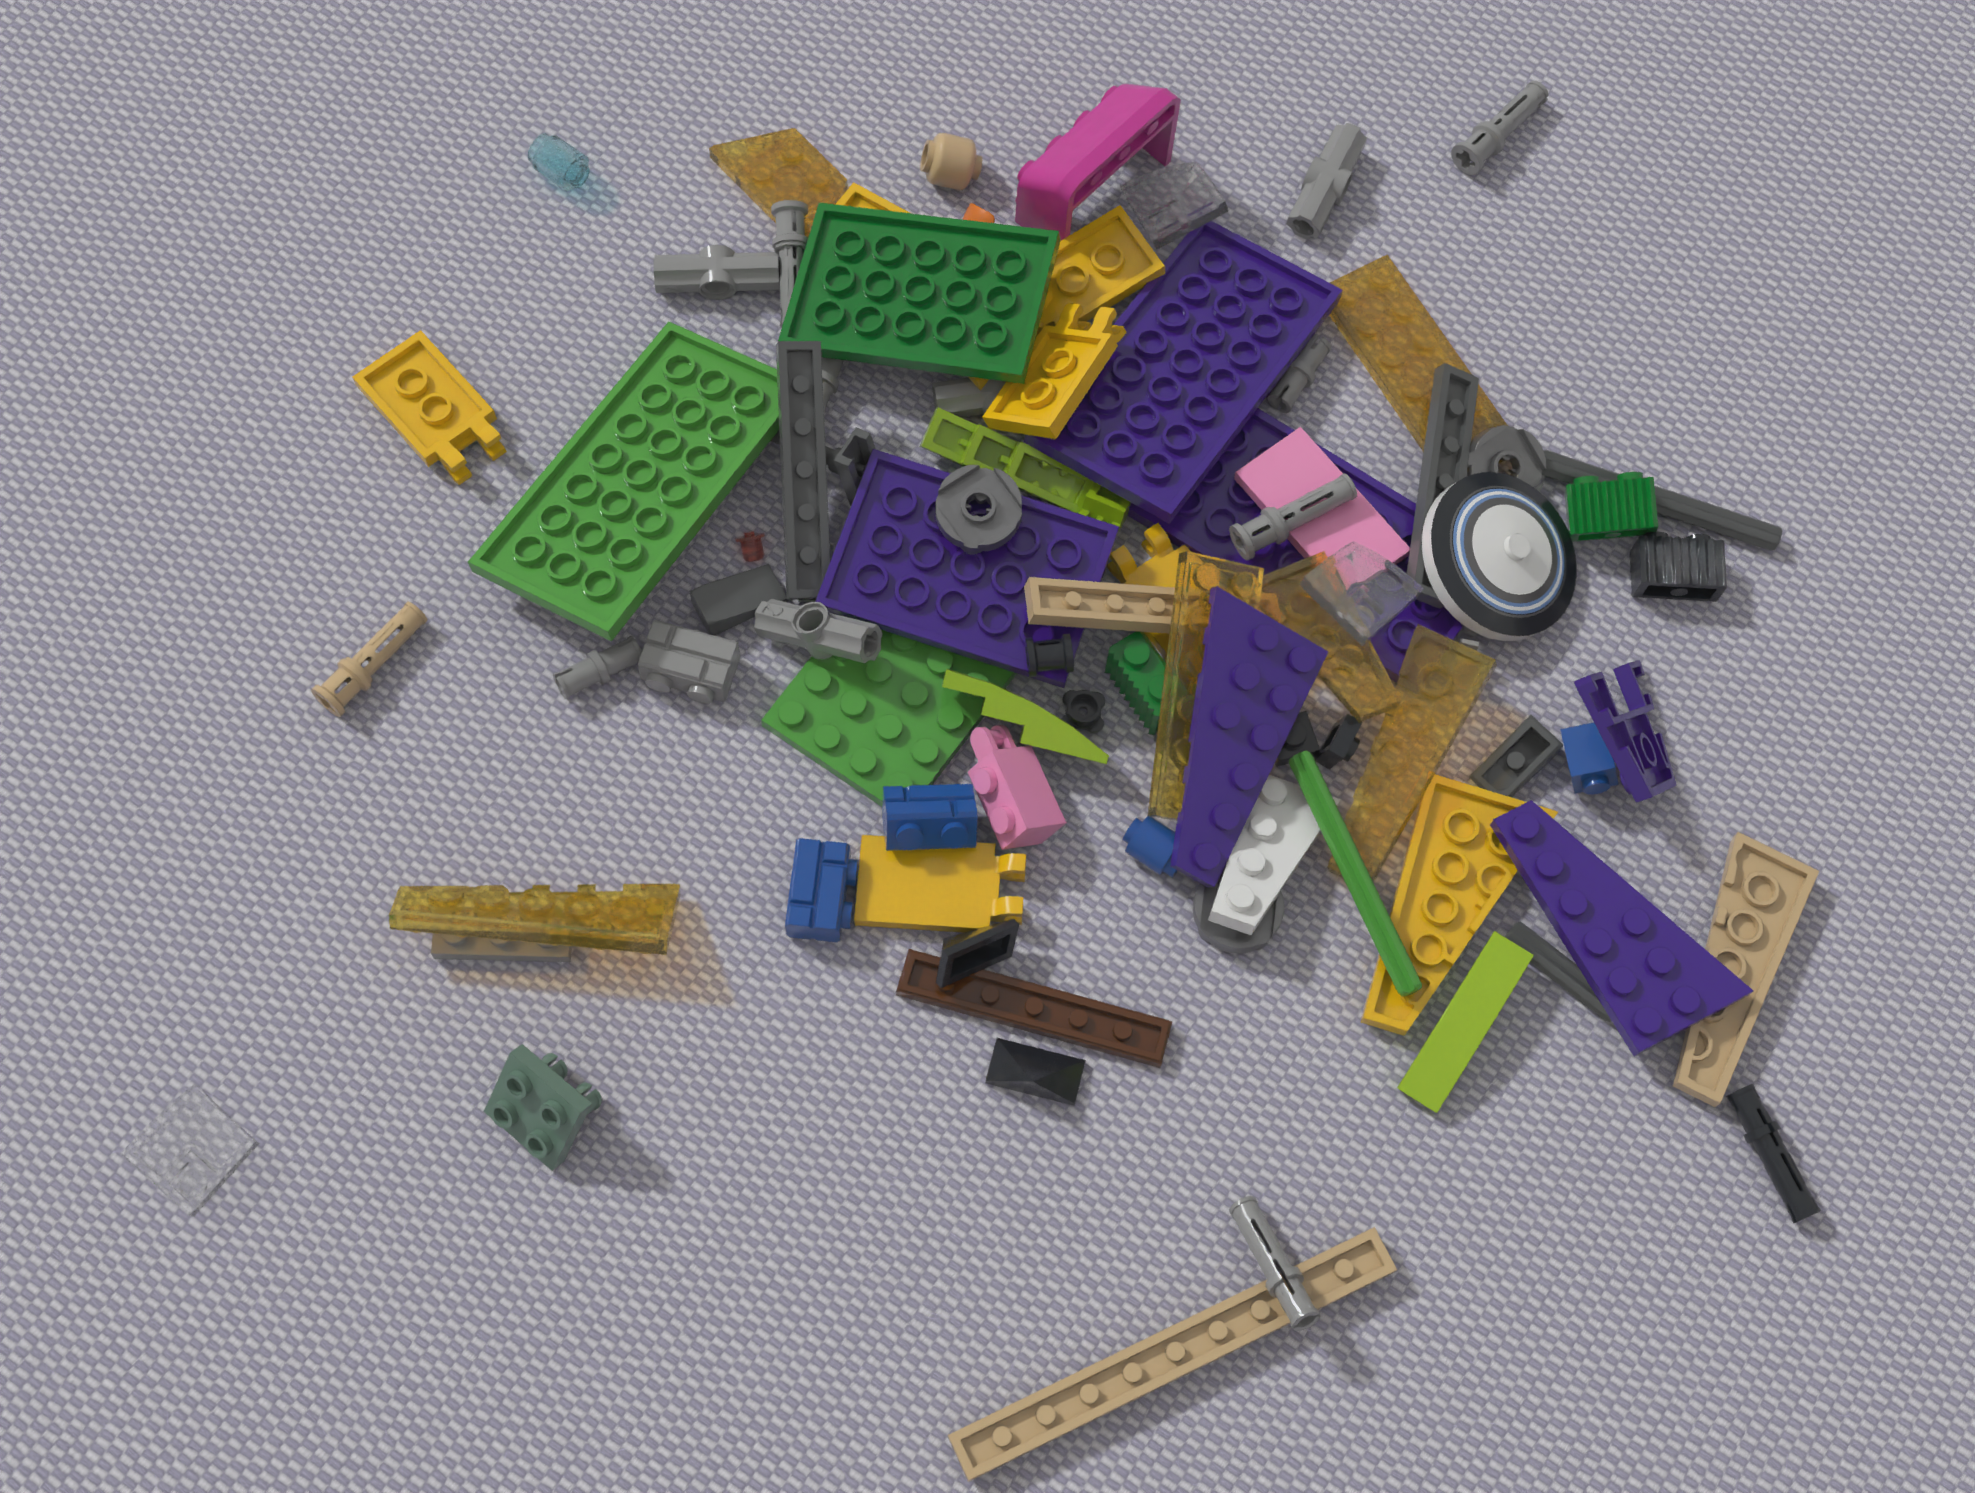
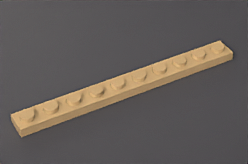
M1375 1227L1295 1265V1267L1300 1269L1304 1277L1302 1285L1317 1310L1397 1271ZM1280 1273V1275H1281V1277H1282V1279H1283V1281H1284V1283H1285V1285H1286L1288 1291L1290 1292V1290H1289V1288H1288V1286H1287V1284H1286V1282H1285V1280H1284L1282 1274ZM1267 1280L949 1434V1442L967 1481L970 1482L1291 1324L1279 1300L1276 1297H1272L1265 1287Z

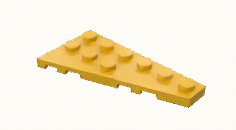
M1429 773L1389 915L1422 983V988L1408 996L1402 997L1398 994L1379 954L1361 1023L1405 1036L1517 873V868L1490 824L1493 819L1526 803L1525 801ZM1539 806L1553 819L1558 811Z

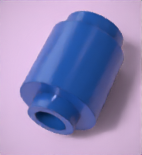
M1150 815L1144 821L1136 818L1122 839L1128 843L1125 853L1160 876L1165 873L1173 878L1178 871L1170 867L1175 831Z

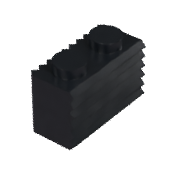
M1657 531L1639 536L1630 550L1632 597L1717 602L1727 588L1725 545L1722 539L1714 540L1705 534H1693L1685 538H1672L1667 533Z

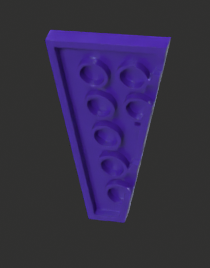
M1218 586L1210 589L1208 604L1211 605L1208 627L1205 628L1203 638L1205 651L1202 671L1198 673L1188 741L1191 743L1188 766H1185L1182 782L1185 784L1181 812L1178 813L1170 865V867L1208 888L1215 887L1328 654L1327 650Z
M1532 800L1493 819L1491 822L1492 830L1634 1057L1742 1000L1753 992L1748 985Z

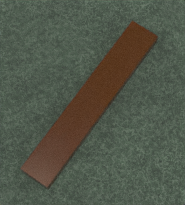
M912 949L908 950L896 990L897 996L1160 1068L1162 1065L1173 1021L984 969L940 988L936 984L940 957Z

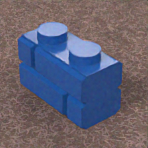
M973 784L914 785L908 787L883 786L882 823L886 851L976 848L978 815Z
M803 838L796 839L785 920L786 936L837 943L841 940L842 928H851L853 902L845 900L847 885L856 886L859 860L851 859L849 844L832 841L821 842L820 840Z

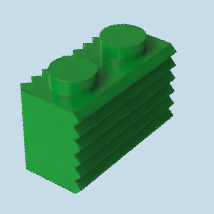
M1625 472L1617 475V480L1600 482L1599 476H1582L1573 480L1574 484L1566 485V516L1572 542L1634 537L1657 532L1658 519L1654 477L1643 478L1642 472Z
M1136 631L1109 647L1104 673L1110 674L1109 680L1115 681L1114 687H1119V693L1125 694L1124 700L1130 701L1129 707L1135 708L1133 714L1139 715L1138 721L1144 722L1143 727L1149 729V735H1155L1187 712L1191 697L1144 632Z

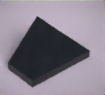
M1015 919L944 938L936 984L943 988L1012 957L1019 923Z
M996 1038L985 1083L1075 1106L1086 1060Z

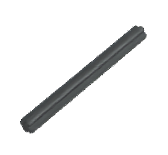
M1543 450L1546 457V470H1542V475L1568 484H1574L1573 480L1582 476H1599L1600 482L1617 480V475H1619V473L1549 450ZM1655 486L1658 514L1770 551L1775 550L1780 543L1782 528Z

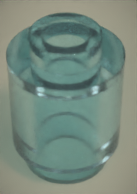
M543 133L533 141L529 148L527 157L533 163L534 170L563 190L570 191L574 188H579L588 179L590 173L588 157L557 135L550 136Z

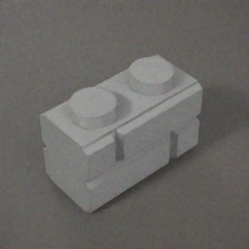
M654 620L638 661L641 680H644L648 687L659 692H670L671 688L685 691L689 698L700 703L710 704L713 699L725 702L740 661L739 644L736 641Z

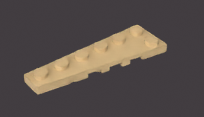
M1737 832L1732 837L1705 949L1748 985L1753 992L1742 1000L1686 1029L1673 1087L1713 1107L1718 1106L1723 1099L1819 873V870L1740 832Z

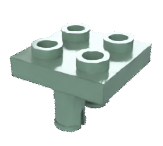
M521 1044L510 1052L484 1112L497 1126L503 1128L523 1145L533 1157L539 1159L553 1171L565 1161L586 1116L601 1106L602 1098L597 1089H594L587 1096H583L592 1087L587 1082L579 1084L576 1089L567 1083L564 1078L567 1076L568 1070L562 1059L552 1067H549V1065L556 1061L557 1055L548 1053L542 1059H539L527 1047Z

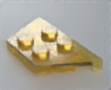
M795 128L717 144L709 148L710 158L775 223L776 217L771 214V206L774 203L784 200H797L808 205V214L804 216L806 237H809L818 204H836L848 189L847 179Z

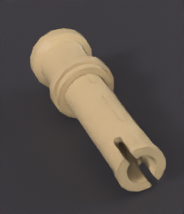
M407 601L404 607L352 658H342L337 663L338 669L321 686L315 685L311 689L313 696L329 712L337 717H341L345 713L344 707L360 690L367 691L371 687L373 682L371 676L399 650L422 624L428 621L425 614L416 605ZM396 629H400V632L379 653L375 652ZM368 661V664L363 668L361 666L363 662ZM344 682H347V685L339 693L336 694L335 691Z

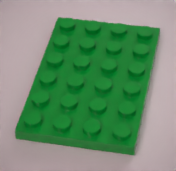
M819 203L778 341H821V357L1024 384L1061 241L1059 231Z

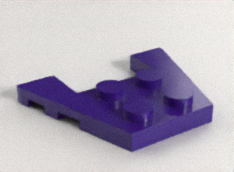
M1640 660L1613 669L1629 712L1621 715L1618 713L1602 671L1573 681L1620 771V779L1625 791L1629 795L1632 794L1636 803L1652 798L1677 786L1663 736L1660 732L1654 733L1647 712L1654 710L1651 695L1649 693L1643 695L1637 678L1645 675Z

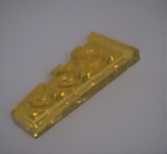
M1325 551L1245 583V592L1265 615L1328 651L1318 676L1352 716L1355 717L1358 723L1399 707L1401 699Z

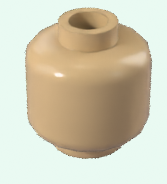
M938 133L933 140L926 141L921 156L920 170L926 173L927 181L930 184L963 190L970 183L971 179H978L982 168V156L976 155V146L973 140L952 134Z

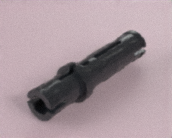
M1750 1084L1727 1095L1728 1101H1730L1734 1111H1736L1747 1133L1743 1135L1747 1144L1752 1143L1792 1218V1222L1796 1223L1820 1212L1821 1209L1811 1195L1792 1156L1783 1143L1778 1132L1781 1129L1777 1120L1772 1121L1760 1100L1754 1084Z

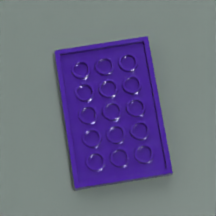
M873 449L815 602L824 604L829 613L877 624L881 630L1029 677L1026 661L1025 638L1032 637L1034 641L1059 639L1063 634L1070 633L1073 658L1075 659L1085 628L1029 624L1024 586L1029 577L1101 582L1118 535L1119 526L1022 496L1021 524L1014 536L1007 543L994 550L982 551L978 554H968L944 537L936 521L938 491L944 479L951 473ZM973 500L968 504L971 505V511L968 512L972 516L978 515L983 517L987 515L986 509H991L987 502L979 504L976 500ZM1064 669L1038 672L1036 677L1030 678L1065 688L1070 672L1066 673Z

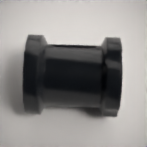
M1070 633L1063 634L1059 639L1034 641L1032 637L1025 638L1029 677H1036L1037 673L1042 671L1064 669L1066 673L1074 671Z

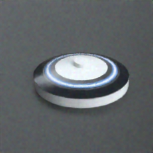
M1481 472L1464 477L1440 493L1431 505L1425 518L1422 532L1424 566L1433 590L1454 618L1475 633L1499 641H1518L1529 638L1551 627L1561 618L1571 602L1576 586V555L1572 539L1564 521L1544 495L1528 483L1511 475L1497 472Z

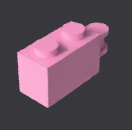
M995 725L990 730L986 727L975 728L971 733L970 741L978 763L968 771V774L1001 849L1042 844L1064 826L1066 821L1032 746L1016 747L1009 729L1004 725Z

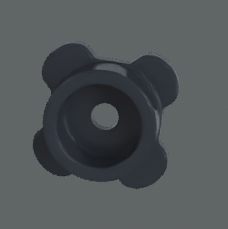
M1069 690L1063 695L1062 702L1066 708L1065 715L1061 718L1075 729H1088L1091 733H1098L1103 729L1104 720L1101 718V709L1105 706L1106 701L1101 693L1089 690ZM1084 708L1087 710V714L1082 715L1079 713V710Z

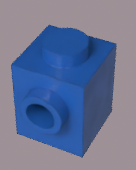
M1594 722L1560 729L1574 794L1582 792L1588 795L1600 794L1607 791L1610 786L1619 785L1614 760Z

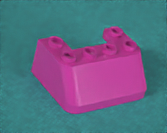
M1122 84L1119 87L1112 86L1104 94L1101 103L1092 111H1084L1075 121L1073 128L1064 136H1056L1047 146L1045 153L1036 161H1028L1020 169L1017 175L1019 183L1015 200V222L1021 227L1059 231L1060 240H1063L1070 235L1073 210L1140 149L1143 148L1166 167L1171 162L1181 103L1180 98L1167 88L1134 84Z

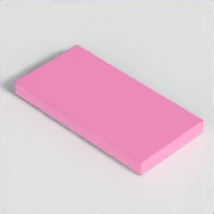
M1299 427L1236 471L1234 480L1261 510L1266 507L1278 509L1306 493L1339 478L1343 473L1310 436ZM1358 490L1355 499L1349 500L1322 516L1290 531L1287 538L1343 602H1346L1408 557L1410 553V547ZM1323 498L1322 500L1302 509L1301 511H1305L1306 509L1326 500L1327 498Z

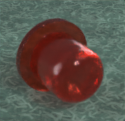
M749 531L745 532L744 536L735 538V541L741 544L743 559L746 562L763 559L764 550L761 538L765 536V533Z

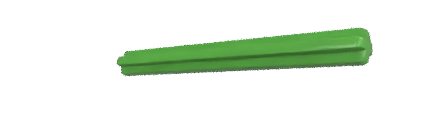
M1303 751L1292 756L1289 759V765L1398 994L1404 997L1417 992L1422 988V983L1313 755L1309 751Z

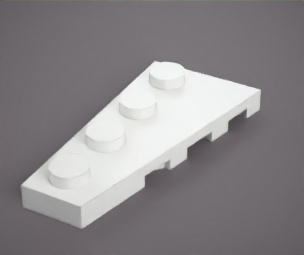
M1272 775L1268 776L1227 860L1208 921L1252 935L1289 877L1293 875L1308 849L1320 835L1321 830L1298 784ZM1333 797L1338 807L1341 799Z

